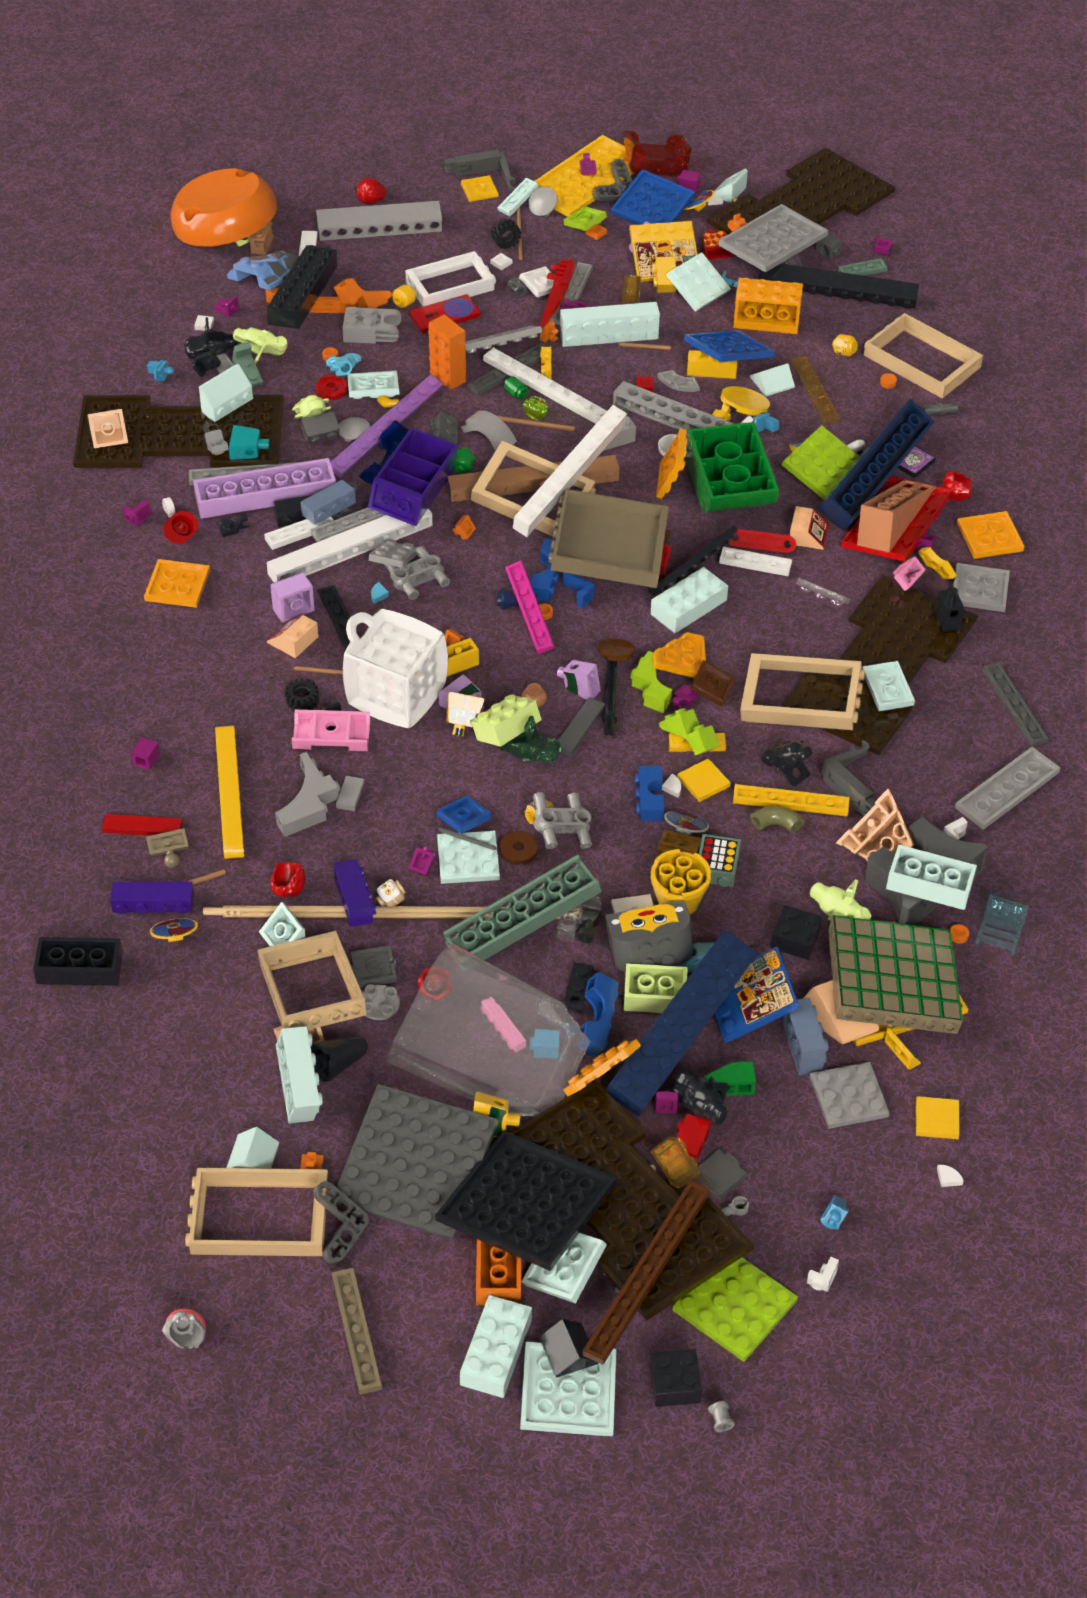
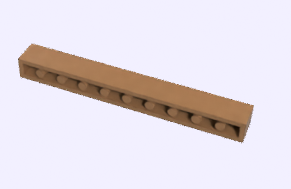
M616 456L597 457L582 476L594 480L595 484L619 481L620 468ZM530 466L499 469L485 490L498 496L534 492L551 475ZM483 472L447 476L451 502L470 500L472 489Z

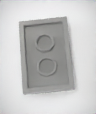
M388 539L369 554L368 561L403 568L416 556L415 551L418 547H414L411 543L400 544L396 540Z

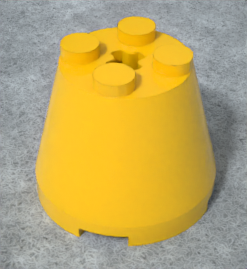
M680 849L670 850L659 855L654 860L650 876L658 903L663 904L685 900L689 915L693 914L697 910L710 884L711 870L707 861L697 853L680 852Z

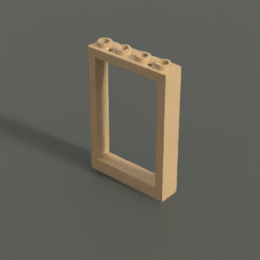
M905 313L897 317L872 339L867 340L864 345V356L942 399L980 369L983 359L982 354ZM905 331L964 364L940 382L883 351L881 348Z
M502 441L472 489L471 501L514 519L523 506L485 490L505 456L548 475H552L559 465ZM581 475L573 484V486L583 489L582 492L596 493L594 488L595 481ZM544 517L535 529L553 536L554 529H557L555 528L556 521Z
M751 653L740 709L741 721L853 730L854 723L858 721L856 708H860V697H858V694H862L863 683L860 682L865 677V669H862V662ZM760 669L851 675L846 712L753 705Z
M336 931L257 950L260 967L283 1029L307 1026V1030L367 1015L363 994ZM334 956L351 999L287 1015L271 971Z
M197 1168V1175L192 1178V1189H195L194 1195L190 1196V1208H193L192 1214H188L190 1233H186L185 1244L189 1246L190 1254L323 1256L327 1209L315 1197L311 1241L201 1240L207 1186L315 1188L321 1182H329L328 1170ZM324 1188V1189H322V1190H323L322 1195H323V1196H326V1195H327V1194H326L327 1189Z

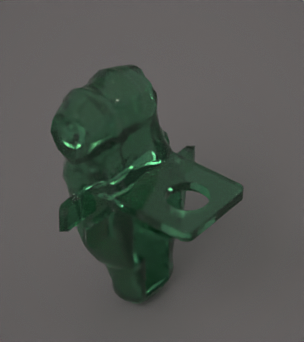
M534 716L528 718L524 726L525 732H522L503 746H498L501 751L509 752L514 757L522 759V761L536 762L543 760L546 763L555 761L562 750L561 742L557 739L545 738L538 734Z

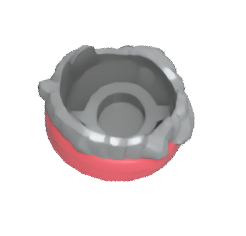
M178 1309L171 1312L167 1317L162 1332L168 1340L179 1348L183 1349L186 1346L189 1349L198 1348L205 1337L206 1322L194 1310Z

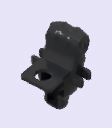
M205 317L204 334L196 337L192 336L186 340L184 344L185 354L190 359H195L197 355L211 350L215 355H220L238 345L239 342L233 339V334L209 329L208 317Z
M784 741L774 744L771 748L767 749L762 756V761L767 766H778L779 768H776L775 771L782 770L790 784L796 786L810 776V772L803 761L810 757L813 752L809 746L803 744V741ZM794 768H798L801 771L800 778L793 776Z
M682 1069L676 1075L672 1092H678V1102L688 1109L687 1113L701 1119L711 1120L715 1124H722L725 1121L727 1108L723 1105V1101L729 1085L727 1083H715L712 1076L709 1077L707 1083L704 1076L698 1078L695 1073Z

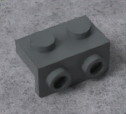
M439 412L431 421V435L456 444L458 441V419Z

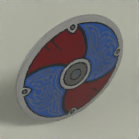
M668 811L664 815V819L670 825L676 827V831L686 835H690L692 832H705L709 829V824L704 819L688 812Z

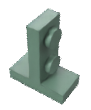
M250 342L236 345L233 349V364L240 365L252 387L262 385L263 380L251 355L252 347Z

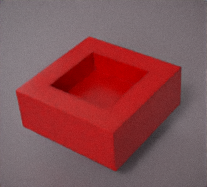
M637 376L636 386L653 392V377Z

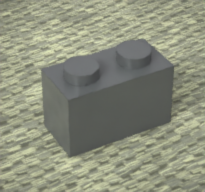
M334 411L301 419L300 427L307 444H317L321 440H332L339 436L340 427Z

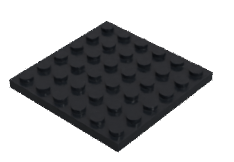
M503 1131L485 1153L482 1161L479 1160L435 1214V1221L551 1271L614 1188L616 1177Z

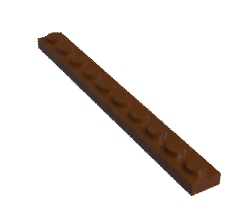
M689 1181L583 1349V1356L604 1365L710 1194L709 1188Z

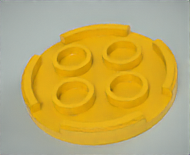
M726 387L722 390L720 396L721 401L726 406L730 405L737 409L736 412L746 415L758 416L763 412H768L770 402L765 396L744 387Z

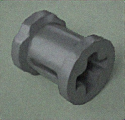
M513 277L509 280L507 286L510 290L514 291V295L517 298L527 293V287L521 284V280L518 277Z

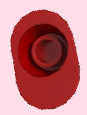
M178 511L163 525L164 536L175 544L185 543L198 530L197 518L188 511Z

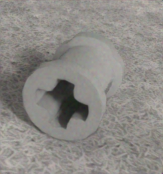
M725 1401L716 1402L708 1408L709 1413L713 1416L716 1432L730 1430L735 1425L728 1412L729 1405Z

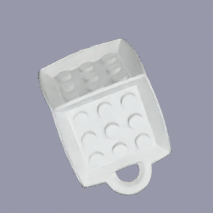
M385 609L379 610L373 616L364 612L351 616L346 627L350 644L344 653L343 682L348 704L362 712H370V716L379 720L411 728L429 710L446 683L448 654L444 633L420 620ZM359 623H365L369 628L359 638L356 633V627Z

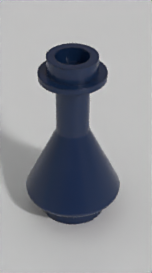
M506 589L498 592L497 606H502V610L519 604L514 593Z

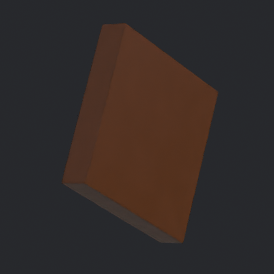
M703 660L689 689L722 706L735 678Z

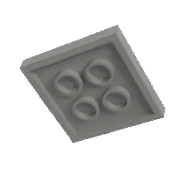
M957 563L955 570L957 576L954 578L953 587L957 588L963 606L1005 612L1010 570Z
M870 1062L810 1073V1080L828 1129L889 1117V1110Z

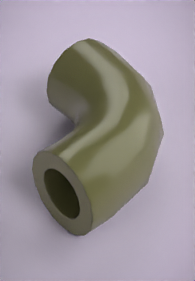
M781 806L764 807L750 815L751 822L758 830H762L770 825H779L786 828L790 833H795L805 822L800 815L789 808Z

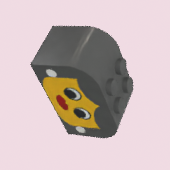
M685 900L605 915L609 945L614 963L618 969L626 972V963L670 966L687 961L694 953L691 920Z

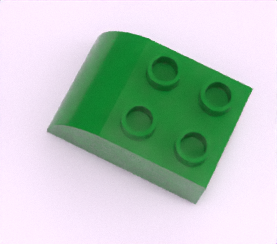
M755 422L687 429L688 442L686 445L685 461L703 512L709 513L774 505L777 502L779 488Z

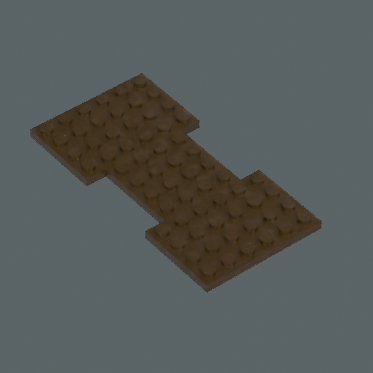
M824 148L787 170L786 175L792 178L793 181L761 200L746 194L707 217V223L720 231H725L728 235L732 233L728 227V221L734 220V215L741 214L740 217L745 218V222L749 223L782 204L819 225L844 209L857 216L895 191V187L853 162L848 161L841 155Z
M150 395L83 396L73 460L74 468L142 467L144 456H210V467L279 464L284 395H253L252 400L216 422L202 413L201 406H150ZM122 409L128 443L94 448L88 414ZM233 425L260 430L261 439L270 440L269 449H260L257 458L230 460L229 450L219 455L212 454L208 450L205 433L220 429L223 440L227 442L229 449Z
M882 575L849 617V622L862 627V629L838 660L861 661L862 667L898 661L909 685L929 657L946 664L977 621L978 615L963 609L961 630L944 632L933 609L935 597L912 587L904 591L897 581ZM807 672L780 707L846 712L852 676ZM864 678L860 682L863 683L862 694H858V697H860V708H856L858 721L854 723L853 730L819 729L861 747L862 740L869 744L868 751L880 755L912 711L913 706L878 711Z
M593 1080L580 1091L566 1097L510 1133L616 1177V1185L587 1223L607 1244L596 1265L621 1291L676 1204L679 1195L632 1147L646 1138V1132L596 1080ZM709 1197L637 1310L646 1321L754 1250V1244Z

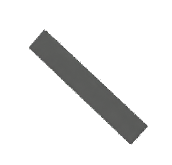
M540 343L513 359L530 367L541 361V347L547 346ZM495 368L468 383L467 388L479 396L511 376Z
M998 662L983 666V673L1030 746L1034 747L1048 743L1049 738L1001 664Z

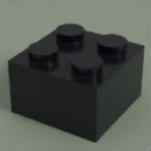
M784 905L772 934L770 949L778 946L779 950L783 953L809 960L821 930L823 916Z
M696 1349L651 1353L650 1372L655 1407L701 1403L702 1385Z

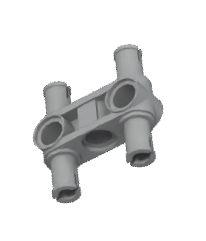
M424 546L418 547L415 551L420 559L406 564L403 568L384 565L390 572L394 587L404 591L410 600H414L419 596V592L415 588L417 585L436 579L443 588L450 584V579L444 573L440 558L436 555H430Z
M543 792L534 794L536 819L533 823L535 829L543 834L547 849H553L558 846L555 833L577 834L581 849L590 848L593 845L588 832L590 830L591 814L581 806L578 793H571L567 796L570 808L547 807Z

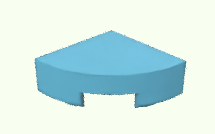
M379 582L373 586L371 598L374 604L389 597V592Z

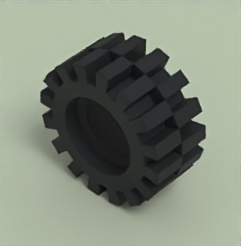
M506 218L504 222L500 220V223H496V227H493V231H491L496 245L501 249L502 247L503 249L511 248V245L513 247L516 246L515 242L519 243L518 239H521L522 233L520 228L512 219L507 220ZM511 231L509 235L502 237L505 232Z
M300 678L301 681L295 679L294 683L291 681L285 690L286 703L289 708L292 707V710L295 711L296 708L298 710H307V708L312 710L313 706L316 707L317 702L319 703L318 685L313 680L310 682V679L304 681V678ZM299 693L309 694L305 697L296 696Z

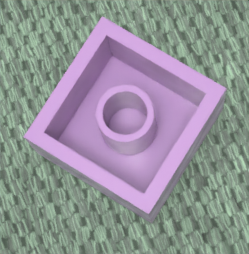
M303 572L270 584L273 610L282 623L315 611L313 586Z

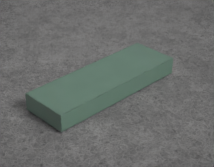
M880 258L839 266L838 272L866 276L886 272L888 267Z

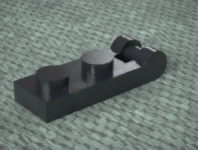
M573 963L563 1001V1010L569 1011V1009H574L577 1012L583 1013L586 1003L584 995L587 982L593 974V965Z

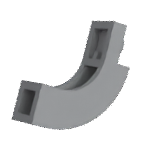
M477 411L461 427L464 433L471 431L483 433L490 440L495 451L502 441L511 445L517 442L509 427L499 417L488 411Z

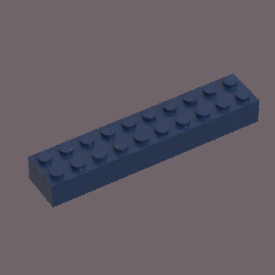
M912 399L908 400L896 412L818 508L844 530L860 514L861 505L875 496L935 421Z
M724 930L640 1042L641 1046L630 1055L609 1083L606 1091L617 1102L639 1117L758 953L730 932Z

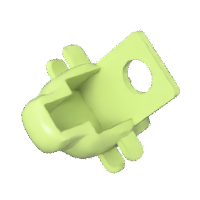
M252 327L247 330L237 328L233 333V339L241 344L250 342L251 351L257 355L254 361L255 364L262 353L279 356L285 352L288 346V342L283 336L276 337L273 333Z
M309 395L301 399L292 409L297 414L294 418L304 419L329 411L331 406H325V402H328L329 399H322L316 395Z
M855 879L846 890L835 886L829 887L822 883H816L812 886L810 897L819 903L822 911L829 916L828 920L831 921L833 915L871 920L870 911L854 899L858 880Z

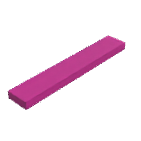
M520 560L506 566V572L537 653L542 654L555 648L523 562Z

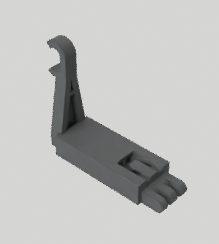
M498 149L454 156V158L445 160V174L455 173L457 177L500 170L509 192H513L518 187L511 186V184L516 182V178L511 177L504 152H499Z
M862 740V749L857 750L854 746H850L848 752L825 760L821 775L823 776L822 780L839 796L850 797L849 805L860 815L865 816L876 805L872 799L874 793L845 768L868 753L869 744Z

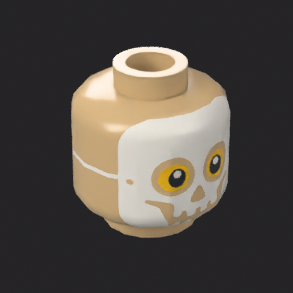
M390 879L377 888L379 896L376 899L381 906H396L405 899L404 894L406 891L398 880Z

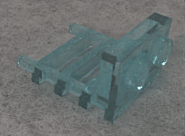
M990 895L974 945H979V942L1010 950V955L1014 956L1029 906ZM988 924V925L995 926V927H998V928H1002V929H1005V930H1008V931H1012V932H1015L1016 935H1015V934H1012V933H1009V932L1002 931V930H998V929H995V928H992V927H988V926H985V925ZM982 933L1013 941V943L982 935Z

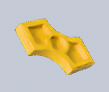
M931 547L921 548L918 551L925 565L934 569L942 579H953L957 576L950 563L937 556Z

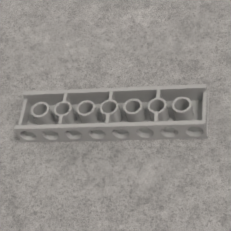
M439 201L316 210L320 241L442 232V215ZM432 222H438L439 224L437 228L430 227ZM417 223H420L423 228L416 229L415 226ZM404 224L408 229L403 231L399 228ZM387 225L392 229L389 232L384 230ZM370 227H374L377 231L371 233L368 230H370ZM355 228H358L360 231H362L359 234L353 233ZM340 229H343L346 234L339 235L338 232ZM327 230L330 235L323 236L322 232Z

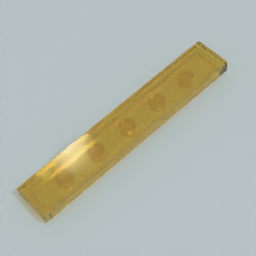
M807 357L791 358L790 363L823 424L840 422L836 409Z

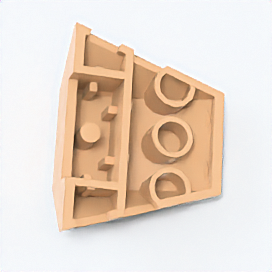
M889 789L875 802L876 805L854 828L849 829L836 842L866 860L873 851L876 852L882 847L896 854L898 844L910 848L914 846Z
M833 980L813 987L804 997L810 998L812 1005L816 1006V1018L818 1022H821L823 1031L841 1044L879 1031L878 1024L836 1019Z

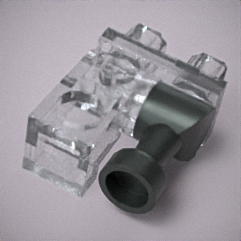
M594 896L589 901L587 900L573 908L572 911L570 910L561 915L557 926V939L574 942L578 925L584 924V928H581L579 931L578 939L583 943L593 942L595 934L592 929L594 926L599 925L602 914L601 897Z

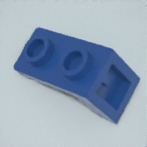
M563 573V585L578 591L576 594L577 606L583 609L594 597L595 584L575 574Z

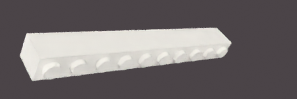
M612 405L515 515L513 529L526 537L529 536L557 504L560 496H564L565 489L571 488L625 426L627 413Z
M428 509L417 526L385 515L268 561V575L274 583L302 572L305 576L375 549L385 540H398L433 526L432 513Z

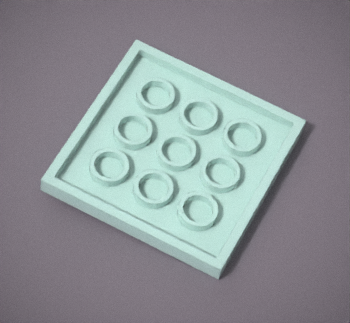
M526 1342L520 1429L613 1436L616 1349L612 1350L604 1365L598 1363L597 1365L556 1378L542 1344Z

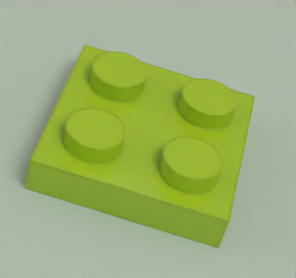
M583 207L563 221L565 226L587 231L607 218L606 211Z

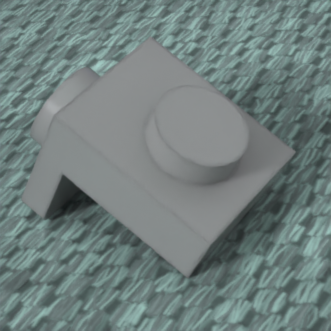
M220 429L205 433L207 448L212 454L219 455L229 450L227 442L223 440Z

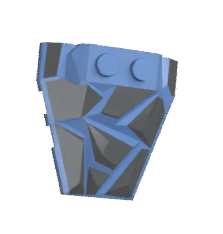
M280 250L266 256L261 254L253 257H244L233 265V269L229 271L227 277L234 281H240L253 274L257 276L260 288L271 290L283 283V277L288 275L299 256Z

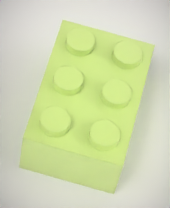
M512 694L506 696L500 703L492 705L486 712L478 714L471 723L477 741L501 747L542 719L536 700Z
M626 963L624 1011L663 1013L686 982L688 967Z

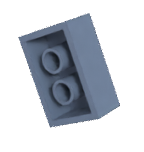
M810 998L798 999L801 1008L784 1015L782 1023L798 1075L823 1071L824 1063L827 1061L826 1051L829 1050L827 1039H823L822 1024L816 1018V1006L812 1005Z

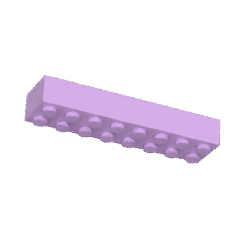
M329 458L193 480L195 498L201 519L273 507V501L314 495L336 483Z

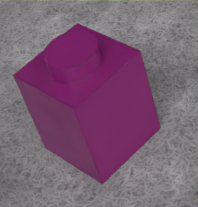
M682 170L681 175L677 177V184L697 193L700 185V172Z
M141 737L131 752L133 765L150 770L160 755L159 743L152 739Z

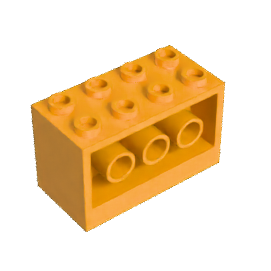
M739 278L733 328L797 334L803 284Z

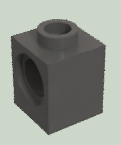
M828 233V236L817 242L816 252L830 260L840 254L841 240Z

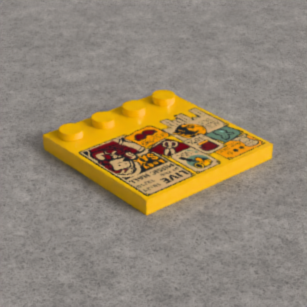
M692 221L630 225V236L638 282L653 281V278L656 277L655 273L652 272V264H655L656 257H675V264L678 267L697 255Z

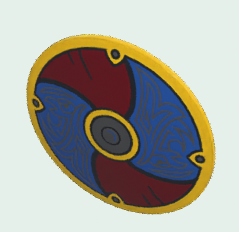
M706 190L695 194L684 210L694 208L699 212L706 206V202L714 196L715 192L713 190Z
M188 918L169 919L154 925L150 929V934L155 938L168 939V942L183 940V936L194 932L198 928V923Z

